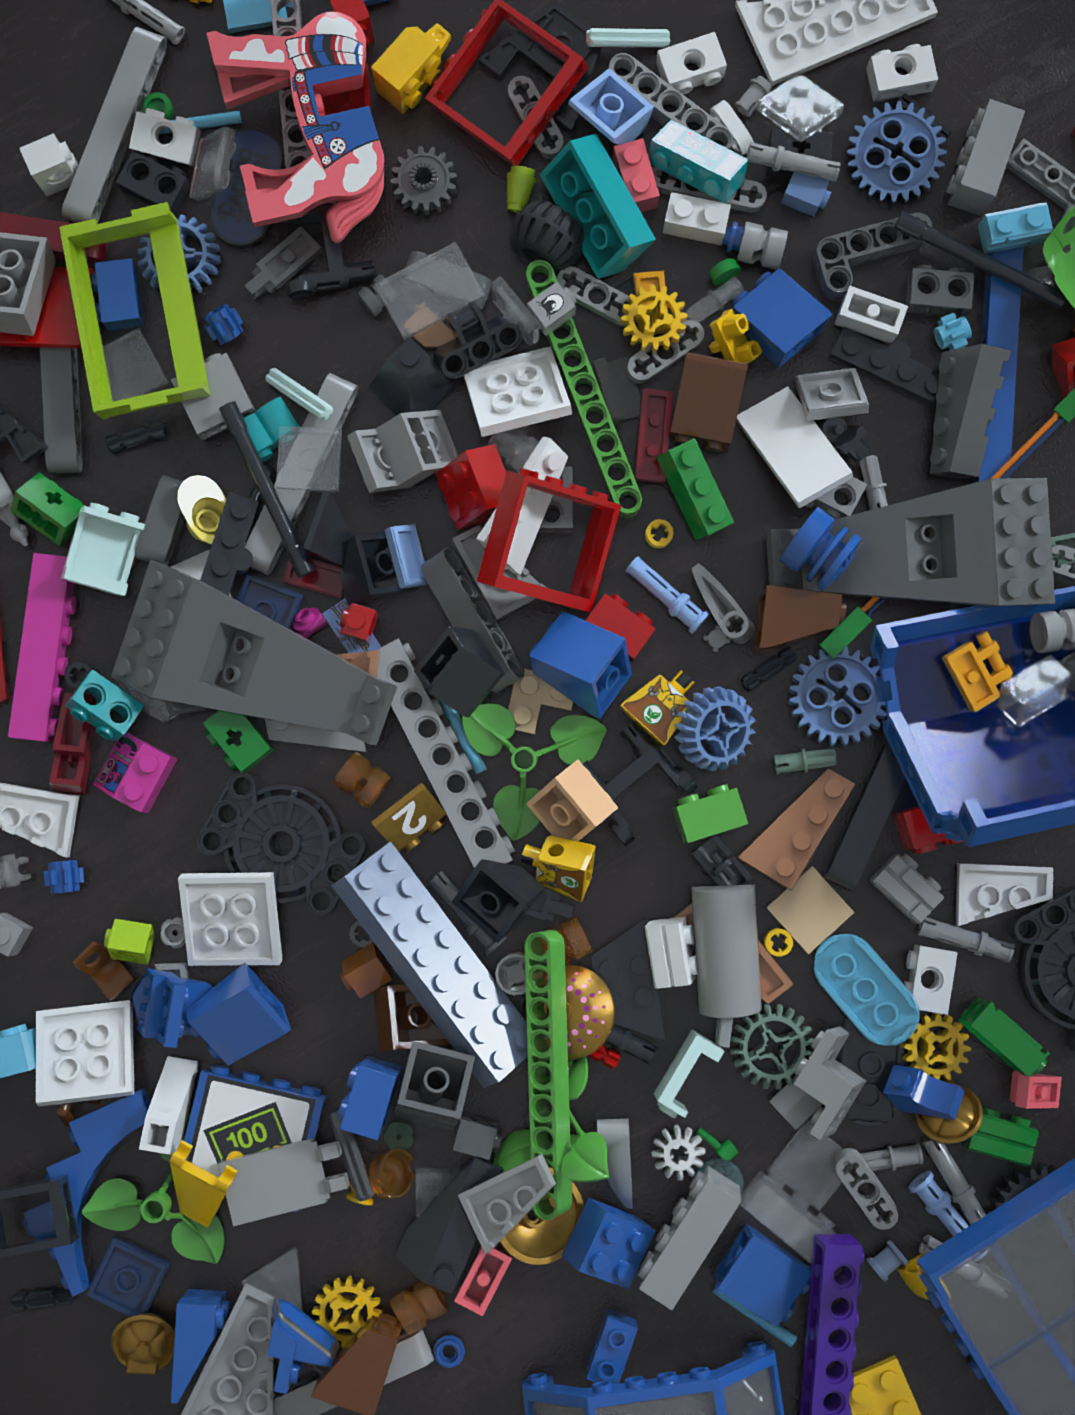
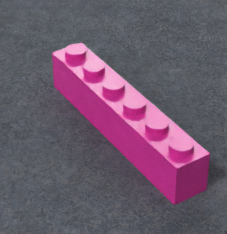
M33 553L8 737L53 743V737L56 734L58 718H56L57 708L62 705L64 695L63 688H60L62 676H65V671L68 668V658L65 657L66 645H70L72 639V628L69 627L70 615H74L76 610V597L73 596L76 583L61 579L67 558L65 556Z

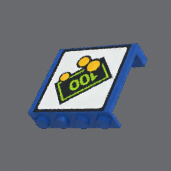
M211 1064V1068H205L200 1073L184 1140L193 1146L186 1160L219 1178L221 1176L218 1165L220 1161L313 1138V1142H315L323 1104L327 1100V1095L320 1094L321 1089L316 1087L303 1086L302 1090L290 1087V1082L273 1078L272 1082L259 1080L260 1075L242 1071L240 1076L229 1073L228 1067Z

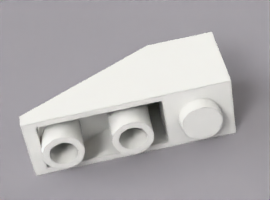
M167 1057L145 1118L139 1146L140 1150L173 1155L178 1148L181 1140L184 1138L199 1061Z

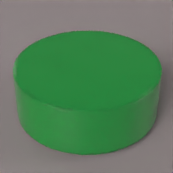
M160 92L151 93L142 102L143 113H146V108L165 113L164 119L171 120L174 109L170 99L165 94Z
M730 258L713 266L709 276L714 285H722L734 279L741 269L737 261Z

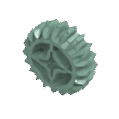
M764 1004V1014L761 1015L760 1012L753 1014L755 1018L752 1020L748 1016L741 1017L747 1023L745 1028L735 1024L734 1029L742 1034L740 1037L731 1036L730 1041L739 1044V1047L730 1049V1053L732 1055H741L733 1063L735 1067L746 1065L740 1074L745 1078L753 1073L750 1081L753 1085H756L763 1078L762 1087L764 1089L769 1088L771 1080L774 1081L776 1089H781V1079L783 1078L789 1086L794 1084L790 1075L795 1074L797 1067L805 1056L810 1057L813 1051L806 1049V1046L812 1045L814 1039L804 1038L812 1029L810 1026L799 1028L805 1019L799 1015L792 1020L795 1012L792 1008L787 1009L785 1014L782 1015L783 1006L781 1004H776L774 1013H771L769 1004ZM780 1021L786 1023L793 1031L787 1034L774 1035L766 1022ZM758 1027L761 1036L760 1043L752 1048L753 1051L748 1052L750 1035ZM767 1035L776 1043H780V1047H777L778 1051L776 1052L778 1058L769 1050L765 1051V1046H768L766 1043L769 1041ZM797 1040L796 1054L790 1064L787 1065L784 1057L785 1050L793 1044L792 1042ZM771 1058L776 1064L778 1071L761 1070L755 1067L752 1062L757 1059Z

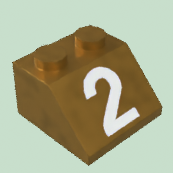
M421 783L371 823L388 843L391 841L398 852L404 849L408 853L421 843L418 837L428 830L432 834L446 823L443 818L447 814L428 788Z

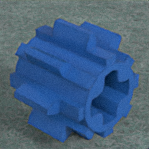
M227 304L215 308L204 316V320L207 323L204 325V328L213 341L217 339L220 345L231 341L243 332L240 325L243 323L235 308L230 309Z
M77 860L48 863V871H43L44 886H50V894L80 891L79 883L84 882L83 868H78Z

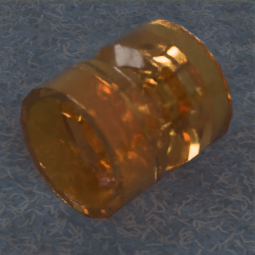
M355 752L340 769L332 784L346 794L354 793L353 799L366 809H369L384 791L391 777L378 767L370 768V761L358 752ZM363 778L368 781L366 786L360 784Z
M577 917L560 924V929L556 931L564 939L565 966L570 964V958L574 957L579 960L593 953ZM543 939L542 947L544 951H547V943Z
M421 1281L413 1285L412 1292L404 1290L390 1300L398 1321L410 1336L425 1328L426 1320L436 1321L450 1311L441 1290Z

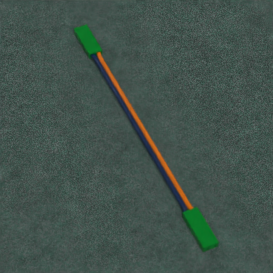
M1075 388L1052 410L1053 416L990 479L1009 478L1061 424L1065 423L1067 425L1075 417ZM872 597L863 607H857L819 646L834 660L872 621V615L888 598Z

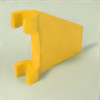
M181 1140L169 1161L179 1210L181 1214L208 1228L238 1170L226 1165L219 1178L186 1160L193 1146Z

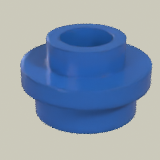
M733 222L732 227L726 226L722 245H727L726 252L731 253L732 250L739 251L745 227L738 226V222Z
M444 1335L436 1341L433 1355L435 1361L440 1366L453 1368L459 1365L464 1358V1344L457 1336ZM450 1345L455 1349V1353L453 1355H446L443 1348Z

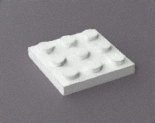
M551 346L490 361L464 375L481 437L572 414L571 404Z
M273 872L181 874L178 877L188 966L242 965L243 963L247 965H280L282 962V951Z
M130 1000L36 1011V1104L38 1106L134 1095L133 1005Z

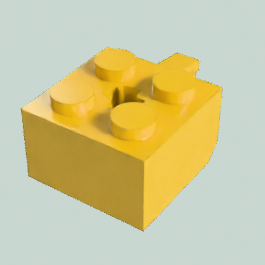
M438 23L426 33L418 27H406L371 66L376 92L402 114L409 107L411 109L420 102L423 95L422 92L429 85L431 86L433 80L441 76V55L451 41V34Z

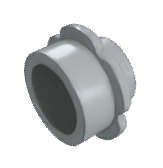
M182 918L168 919L162 924L160 938L165 945H171L172 948H181L185 945ZM174 930L178 931L177 936L173 935Z

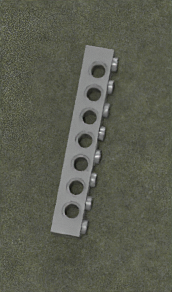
M398 638L377 649L380 650L377 677L398 686L391 706L474 868L482 859L505 864L512 861L513 859L510 854L514 853L515 850L507 835L501 838L496 828L501 822L493 807L487 810L482 799L487 797L481 783L479 780L473 782L467 772L473 768L465 752L460 755L458 754L454 746L458 739L451 725L444 727L439 717L444 712L437 698L430 700L425 690L426 688L414 672L415 668L411 662L416 660V657L408 643L402 645ZM400 666L407 668L408 677L405 681L400 683L393 681L392 672L395 668ZM411 694L422 696V705L417 710H410L406 707V699ZM432 721L436 724L437 730L432 737L425 738L421 736L420 726L423 722ZM440 748H446L451 753V759L445 765H438L434 761V753ZM458 775L465 780V787L459 793H453L448 789V781L452 776ZM467 803H475L479 807V816L473 821H468L462 816V808ZM483 830L490 831L494 837L493 844L486 849L480 848L476 843L477 834Z

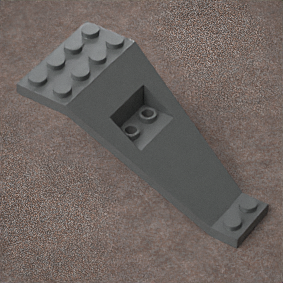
M1047 478L988 479L835 519L830 530L832 535L835 536L843 527H847L849 531L842 542L847 545L855 534L860 536L862 540L858 545L856 556L840 578L830 584L824 591L817 588L818 583L824 576L822 573L819 572L811 582L806 580L812 567L811 565L806 563L799 571L795 572L779 561L800 529H770L766 531L770 586L851 596L990 607L1055 604ZM925 529H927L929 532L928 539L924 535ZM927 560L931 563L930 570L926 567Z
M150 560L111 675L112 678L152 698L346 733L370 745H377L398 687L366 672L210 585L153 560Z

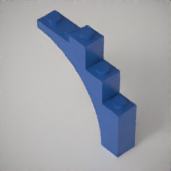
M145 1088L134 1092V1095L125 1096L69 1122L71 1127L68 1130L69 1137L74 1146H79L80 1151L46 1168L48 1172L46 1179L68 1174L79 1238L70 1245L50 1248L48 1251L54 1261L57 1260L62 1271L60 1272L61 1283L66 1290H70L72 1297L84 1292L91 1284L84 1262L81 1237L82 1210L85 1207L90 1186L102 1163L117 1144L132 1131L144 1125L151 1104ZM50 1199L31 1207L23 1213L25 1216L23 1220L25 1230L29 1236H33L34 1240L56 1236Z

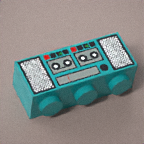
M670 120L651 140L649 160L652 166L723 203H726L744 183L749 160L673 120Z

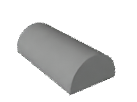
M755 885L692 887L699 1013L715 1018H735L760 1012L762 1004Z

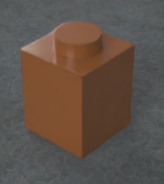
M374 942L341 961L343 974L340 975L341 980L347 990H354L360 999L392 980L389 964Z

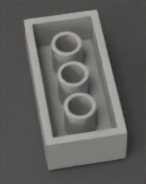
M707 1166L703 1173L700 1171L696 1173L689 1185L691 1190L688 1198L684 1199L682 1197L678 1201L672 1212L674 1215L670 1226L667 1224L663 1225L656 1237L657 1244L653 1253L648 1250L639 1266L641 1268L638 1273V1277H640L639 1289L670 1310H673L741 1203L740 1186Z

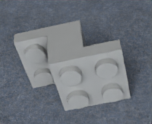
M441 410L400 413L376 429L357 430L347 436L369 493L410 488L430 475L437 473L458 457Z
M841 1026L828 1029L825 1033L820 1031L811 1045L815 1049L809 1059L804 1058L795 1071L798 1078L794 1085L825 1105L824 1108L822 1106L819 1107L811 1119L814 1127L810 1134L820 1141L836 1132L866 1083L865 1079L835 1060L851 1034Z

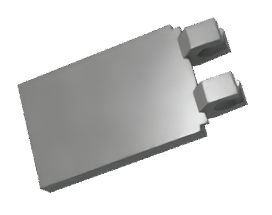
M313 1138L220 1161L218 1165L221 1174L226 1165L238 1170L226 1193L233 1226L323 1204L330 1198L329 1193L347 1189L350 1185L347 1172L325 1177L322 1161L341 1156L340 1154L343 1152L340 1141L318 1146L317 1141L313 1142Z

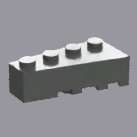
M978 344L941 353L938 391L936 394V414L933 425V445L930 456V474L958 480L979 477L989 439L985 435V430L991 420L993 421L996 409L992 408L996 389L1001 390L1004 377L1000 376L1003 361L1008 362L1010 350Z

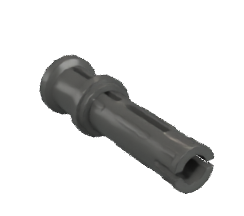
M443 871L427 884L464 924L466 935L468 937L472 936L484 949L483 954L486 957L507 939L505 936L497 943L452 903L459 890L444 875Z

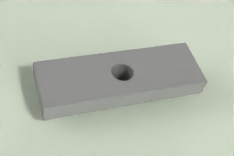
M1023 138L1009 157L1006 168L1064 210H1066L1068 204L1075 207V175ZM1048 174L1052 175L1055 180L1050 179Z

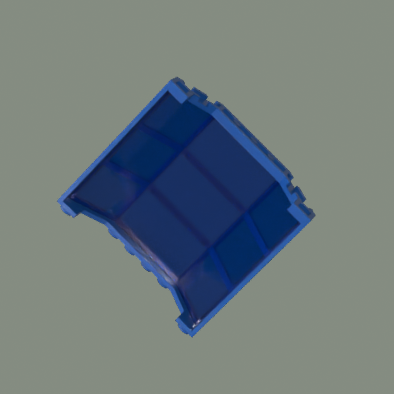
M1075 586L1054 590L1055 604L999 607L976 605L875 625L871 652L872 658H877L880 665L881 677L876 678L879 702L885 701L888 719L882 721L883 731L933 833H945L946 838L953 841L963 840L966 846L973 847L1075 824V691L1071 690L1060 662L1064 657L1075 652V649H1060L1055 652L1038 653L1032 645L1029 629L1031 618L1035 613L1055 611L1059 614L1060 610L1075 609ZM983 631H988L991 639L996 640L1000 647L998 652L1005 665L1008 664L1013 672L1011 677L1016 686L1008 691H1004L1001 683L997 684L996 687L1001 697L977 712H970L942 657L967 641L973 642L978 650L981 645L976 635ZM986 658L983 660V663L989 674H991L993 668Z

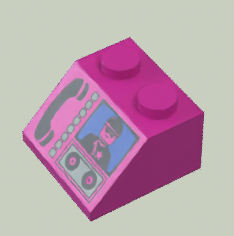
M126 732L113 746L93 785L141 813H149L177 758Z

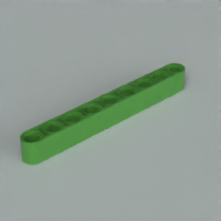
M536 260L527 267L526 283L532 299L558 282L553 268L546 261ZM536 273H544L548 279L543 283H536L532 277ZM571 317L546 335L609 499L611 502L619 504V500L623 496L634 498L636 502L635 507L632 509L621 507L618 515L625 519L632 518L640 510L642 503L641 493ZM559 328H564L568 330L570 335L565 339H558L553 333ZM569 356H576L581 363L577 367L572 368L567 366L564 360ZM579 384H587L592 391L590 394L582 396L575 391V388ZM590 412H598L603 417V420L598 424H592L588 422L586 416ZM601 440H609L614 445V448L610 452H602L598 449L597 444ZM612 468H620L623 470L625 477L615 481L609 477L608 472Z
M556 930L532 933L525 941L531 1159L542 1154L548 1167L549 1165L552 1166L554 1170L553 1178L556 1182V1185L533 1207L536 1216L545 1221L564 1214L572 1205V1181L567 1179L561 1171L562 1159L571 1151L565 944L562 935ZM543 939L547 943V951H544L542 947ZM544 971L548 975V983H545L543 979ZM545 1003L549 1007V1015L544 1011ZM545 1035L550 1040V1048L545 1043ZM546 1067L551 1072V1080L546 1075ZM547 1100L552 1105V1112L547 1107ZM548 1132L553 1138V1144L548 1139ZM550 1197L555 1203V1208L550 1203Z

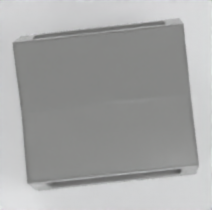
M795 1076L792 1079L793 1083H795L796 1079L798 1078L797 1076ZM787 1084L769 1101L795 1130L823 1105L794 1084L792 1086Z

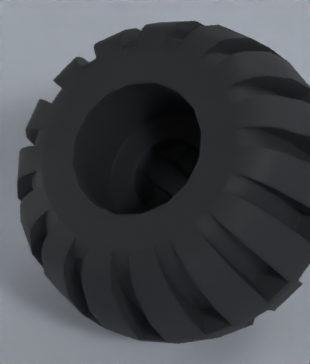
M534 201L526 205L515 216L511 227L510 240L513 248L520 256L530 262L536 260L546 261L551 265L554 273L557 274L561 270L573 266L579 260L582 253L584 230L576 218L558 205L556 206L547 201Z

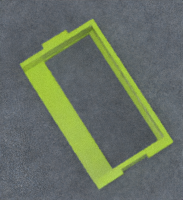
M167 202L131 210L132 216L101 224H98L96 219L59 227L93 412L103 420L171 403L211 396L178 220L170 211ZM149 233L178 387L113 401L85 248Z

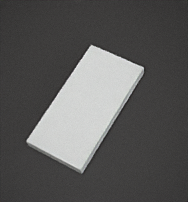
M789 387L782 389L737 415L736 422L798 508L805 506L853 478L851 469L814 420L807 421L802 404Z

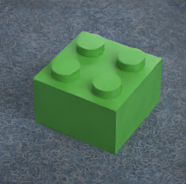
M728 784L707 790L708 797L699 799L698 794H694L677 800L679 806L672 808L683 843H690L748 824L737 788L729 790Z

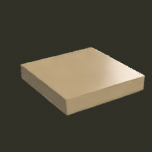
M813 866L809 867L801 875L792 891L786 888L765 907L807 954H810L854 914V911Z

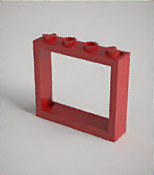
M494 0L487 10L483 9L480 16L481 19L475 28H471L465 34L462 41L463 45L458 52L448 58L445 63V70L441 76L431 82L432 88L425 99L433 109L512 166H518L588 67L582 56L503 0ZM504 20L565 63L506 146L500 144L445 104Z
M521 468L520 473L507 471L476 582L591 613L621 505L608 501L609 495L593 491L592 496L586 494V487L569 483L568 488L563 487V480L550 476H545L544 480L538 479L539 472L524 468ZM527 487L593 508L569 594L503 576Z

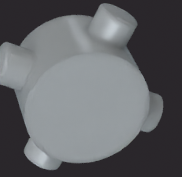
M715 626V630L711 631L709 635L703 636V641H707L708 645L712 648V652L718 653L719 648L725 643H730V638L726 637L720 626Z

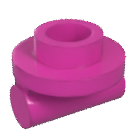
M304 608L296 614L293 627L299 635L307 639L329 623L317 608Z

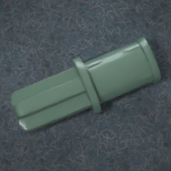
M834 748L812 751L801 749V752L774 755L776 774L804 770V773H808V769L835 766L837 764L836 751Z

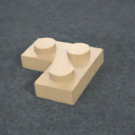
M523 669L524 676L513 685L508 710L514 717L515 731L535 735L541 705L571 711L573 701L537 677L532 670Z

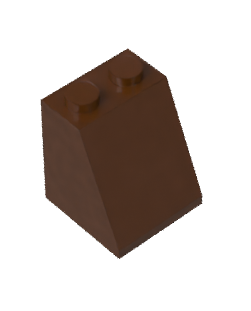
M686 353L669 439H674L675 444L681 445L695 438L697 444L705 445L704 449L708 451L722 452L723 449L728 450L732 442L748 364Z
M767 585L760 593L753 654L760 655L833 631L839 626L840 622L845 620L846 604L842 603V594Z
M379 1314L378 1317L372 1315L338 1353L333 1366L326 1367L320 1373L311 1397L360 1414L375 1415L403 1325L397 1323L395 1317L387 1314Z

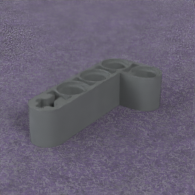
M910 214L932 227V222L926 214ZM898 218L822 239L814 252L813 265L823 296L831 301L843 299L853 282L851 266L916 249L922 246L924 241L917 240L895 229L894 226ZM887 234L891 236L893 243H884L880 235ZM859 242L863 245L864 251L857 252L853 250L850 243ZM821 251H832L835 255V259H825L822 256ZM837 278L841 280L844 287L841 289L834 288L830 284V279Z

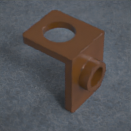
M92 942L72 962L75 968L90 975L110 1000H113L133 980V977L120 960L111 959L108 949L96 942ZM93 953H99L98 958L94 962L85 964L88 956Z

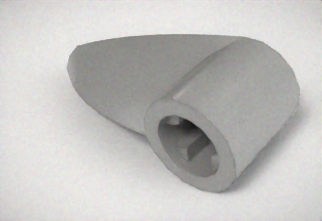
M699 563L691 569L700 592L722 631L737 644L748 642L754 635L753 623L714 576ZM739 622L742 630L737 633L734 625Z
M629 1118L597 1120V1133L601 1134L607 1143V1166L609 1171V1178L607 1180L623 1206L633 1209Z

